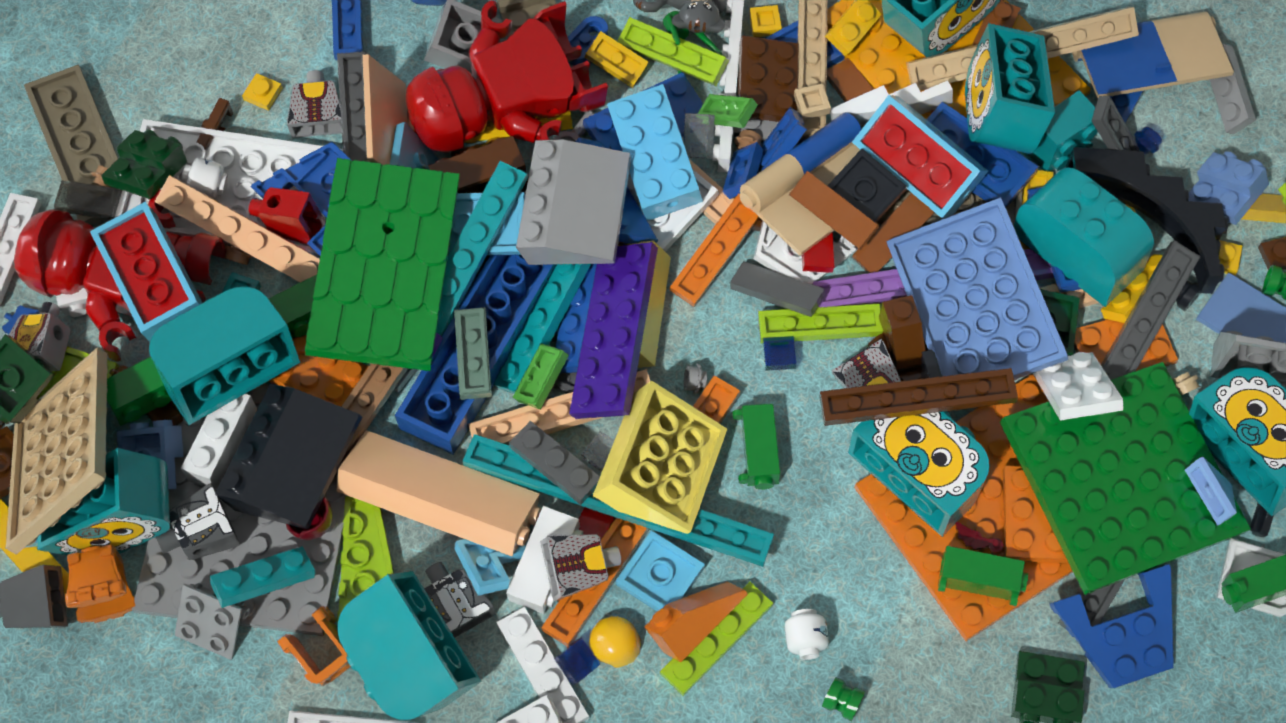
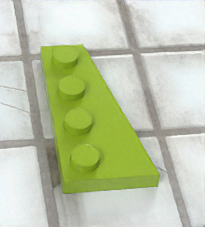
M345 496L343 552H341V582L339 583L337 624L342 610L351 600L387 574H394L381 508L350 496Z

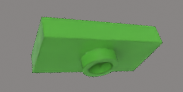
M709 94L697 113L696 118L703 124L744 128L758 104L753 98Z
M540 344L513 398L520 403L541 410L569 355L563 350Z

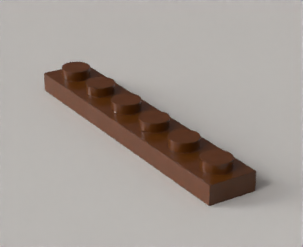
M1012 368L820 391L819 398L824 426L1016 403L1018 394Z

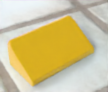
M1262 193L1241 219L1286 223V205L1282 201L1283 195Z

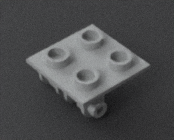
M184 583L175 636L232 660L240 619L245 620L250 609L245 607L246 604L244 602L222 608L214 591L203 587L200 583L196 585Z

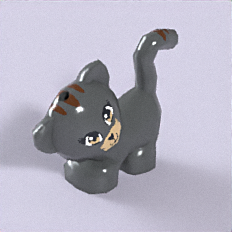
M633 0V4L637 9L644 12H657L666 4L680 10L672 18V24L678 28L687 29L692 33H719L725 28V23L720 18V14L725 11L727 0H654L650 2L646 0Z

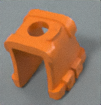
M113 544L82 549L81 553L75 552L67 555L69 582L67 593L65 594V602L67 608H77L76 616L78 622L98 623L107 621L109 618L123 617L125 613L132 611V608L135 606V597L127 583L122 557Z
M321 606L312 613V616L342 653L340 657L320 671L297 637L285 634L277 642L285 653L293 654L307 672L304 675L307 680L324 686L334 681L351 666L347 661V653L340 643L338 628L334 624L337 618L328 607Z

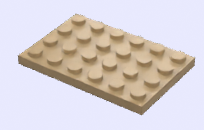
M98 347L39 398L40 401L20 424H14L5 549L16 555L27 545H32L48 527H53L70 508L77 507L83 497L91 490L99 488L106 478L108 368L107 353Z

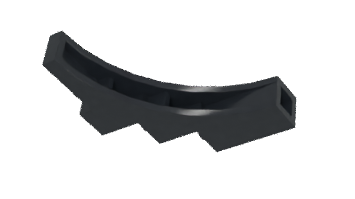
M1073 148L1066 168H1073L1084 173L1122 203L1137 209L1155 221L1175 241L1199 255L1200 258L1193 271L1196 275L1200 293L1213 294L1217 284L1222 282L1224 278V266L1219 261V240L1222 234L1227 232L1228 217L1224 216L1222 203L1189 201L1188 190L1184 189L1183 177L1150 175V166L1145 163V156L1142 151Z

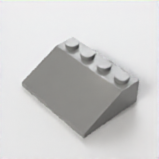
M564 139L535 141L516 244L517 250L528 265L615 263L632 158L630 153Z
M1237 331L1221 332L1213 344L1211 377L1222 378L1229 372L1239 368H1256L1270 374L1282 386L1286 387V343L1274 341L1266 336L1256 338L1243 336L1242 333Z

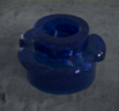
M1144 127L1141 131H1136L1134 134L1135 142L1139 150L1144 152V154L1149 152L1155 153L1159 150L1162 138L1152 128Z

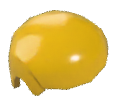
M610 616L599 620L590 631L589 646L593 655L600 662L620 668L634 662L640 653L642 640L630 621L619 616Z

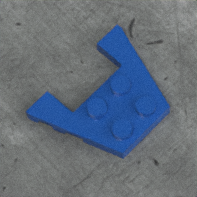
M330 142L300 158L299 163L285 170L281 168L273 173L274 176L263 182L259 180L250 187L263 199L267 189L271 187L290 190L295 186L299 191L310 193L320 212L327 218L337 158H350L333 142ZM325 226L307 242L319 256H321Z
M1170 564L1138 574L1149 604L1148 607L1092 626L1080 594L1049 603L1053 612L1058 614L1064 622L1066 630L1083 648L1085 656L1109 688H1116L1174 668Z

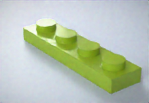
M629 17L617 41L631 51L714 86H717L729 62L725 56L681 38V43L676 45L672 34Z
M880 304L817 307L812 317L789 309L758 311L760 344L877 337L883 333L879 320Z
M751 582L743 588L748 595L682 662L673 658L660 671V675L682 696L773 606V602Z

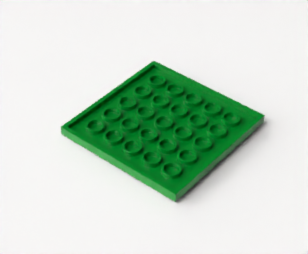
M1163 362L1111 380L1123 398L1122 411L1060 420L1050 402H1046L1003 417L1000 421L1084 595L1240 536L1251 530L1236 500L1237 513L1223 524L1217 526L1185 472V469L1197 459L1204 457L1221 473L1197 425L1189 415V410Z

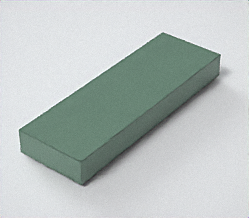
M484 307L454 310L460 399L492 397L486 309Z

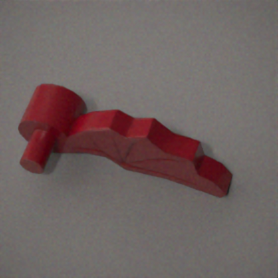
M958 521L955 523L956 530L959 532L958 539L964 541L966 547H972L974 550H983L989 547L990 552L994 555H999L1003 552L1004 545L1000 539L984 538L980 532L969 529Z

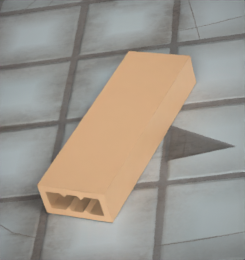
M367 430L338 468L337 492L509 556L514 555L519 545H525L530 532L529 527L530 525L535 526L542 508L538 507L540 493Z

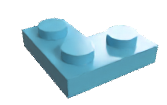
M466 539L457 540L455 543V551L478 596L508 589L510 579L502 564L520 560L526 548L525 545H519L514 555L509 556Z

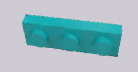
M301 546L211 575L210 584L221 607L224 608L315 578V569L304 547Z

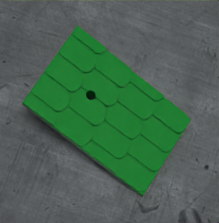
M337 158L306 336V356L431 371L460 181L459 173H443V171L420 168L412 169V167L382 165L381 163Z

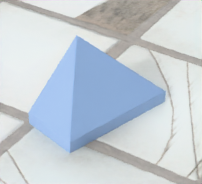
M1204 457L1197 459L1185 469L1217 526L1223 524L1237 513L1231 483Z

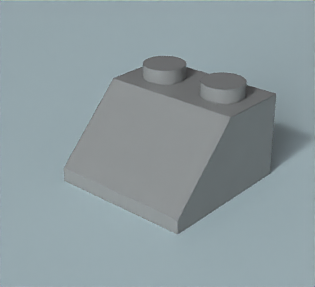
M446 0L440 11L424 60L442 68L460 66L471 71L469 49L480 30H482V11L455 0ZM495 17L492 21L500 23L501 19Z

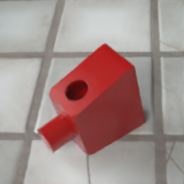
M271 187L267 189L263 200L253 198L249 204V214L260 217L267 229L283 238L306 245L326 223L311 194L308 192Z

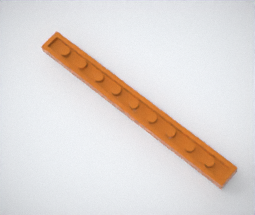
M714 375L693 407L721 424L740 396V390ZM616 518L601 539L602 549L617 546L621 554V565L607 568V581L561 599L541 627L542 631L569 648L649 528Z

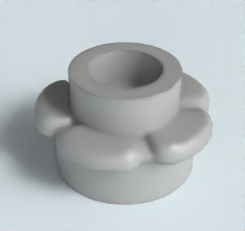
M700 364L687 366L684 373V390L693 391V394H696L700 389L705 388L707 382V372L701 369Z

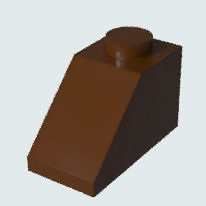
M910 295L882 302L879 320L896 371L899 372L921 366L922 352L925 351L922 322L913 296Z

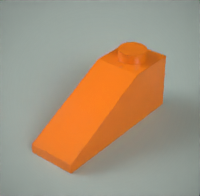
M724 582L666 604L653 615L652 619L644 627L666 655L682 662L748 594L744 589L730 582Z

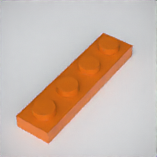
M739 193L670 286L671 292L695 307L760 218L753 210L743 205Z

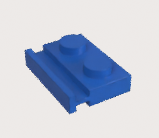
M791 107L762 144L764 149L760 165L763 166L762 170L792 150L807 130L804 127L800 113Z

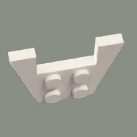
M762 221L754 260L771 271L809 284H813L814 281H818L828 274L826 272L802 271V255L799 256L778 234ZM843 236L840 237L837 243L833 241L834 267H837L858 250L855 245Z

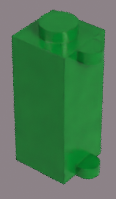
M773 404L744 405L742 409L732 411L733 419L741 420L746 465V474L738 475V482L740 484H747V486H755L759 490L770 489L774 484H779L780 467Z
M946 546L942 555L938 591L945 592L946 588L1010 600L1009 605L1016 606L1020 591L1025 592L1027 587L1028 573L1023 572L1025 561Z
M1286 555L1227 576L1221 583L1222 595L1226 603L1232 605L1235 613L1286 596Z

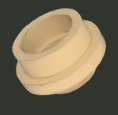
M1186 372L1172 379L1181 396L1200 387L1196 381L1199 379L1197 374L1191 377L1189 372Z

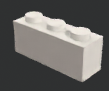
M244 394L206 416L181 467L189 482L202 487L211 483L215 491L217 490L257 411L251 395Z
M545 506L542 507L506 594L510 602L525 606L542 614H545L548 606H554L556 601L553 602L540 541L551 535H583V531L579 530L580 523L578 518Z

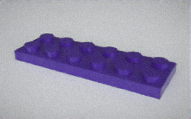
M653 242L618 246L615 263L597 264L569 412L575 419L630 415L658 247Z

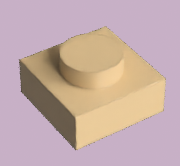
M823 83L794 90V98L803 120L830 114L831 106Z

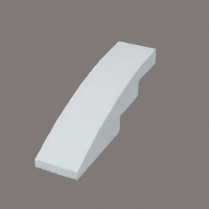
M948 80L920 92L917 84L914 83L888 94L883 85L831 108L830 113L831 121L842 113H850L857 119L860 126H865L888 95L899 96L921 115L935 110L941 102L947 105L953 102V89Z

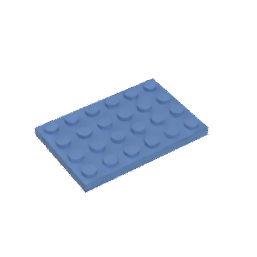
M1001 197L886 241L907 296H913L922 322L924 341L928 350L935 352L942 376L1012 368L1014 380L1068 360L1067 352Z

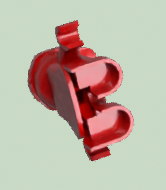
M491 0L482 8V30H480L469 49L471 73L460 66H450L438 70L432 66L413 78L406 91L407 110L412 126L421 141L428 148L440 152H456L462 149L464 141L484 132L487 126L488 115L494 127L498 130H505L510 137L513 136L515 139L535 143L536 140H550L549 137L552 135L559 136L562 121L552 120L541 126L542 122L535 119V117L551 118L562 115L567 111H576L578 109L582 112H590L605 105L608 85L603 83L592 88L589 78V62L585 61L572 67L568 63L580 58L582 48L580 45L572 48L565 30L566 2L564 1L541 10L533 19L529 18L507 40L500 42L501 38L506 37L511 32L512 20L506 18L501 23L493 22L492 19L497 16V2Z
M159 190L149 199L148 205L156 213L164 228H174L176 224L171 214L161 213L165 207L155 202L161 191ZM49 209L48 211L35 214L24 226L17 240L14 265L18 276L29 288L50 298L60 294L72 295L85 288L88 294L86 314L100 331V345L111 360L121 361V353L116 346L112 345L113 341L122 336L132 340L136 336L127 324L120 322L118 312L132 318L133 316L90 233L95 228L84 221L74 220L71 214L65 211ZM166 232L191 282L211 285L212 280L209 274L211 255L220 258L225 257L226 249L223 239L206 233L182 237L175 233ZM196 290L202 303H204L206 300L204 293Z

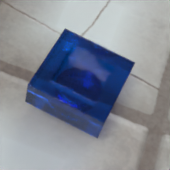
M794 336L763 338L765 371L796 369Z
M583 638L577 639L553 658L572 685L579 683L600 665V662Z

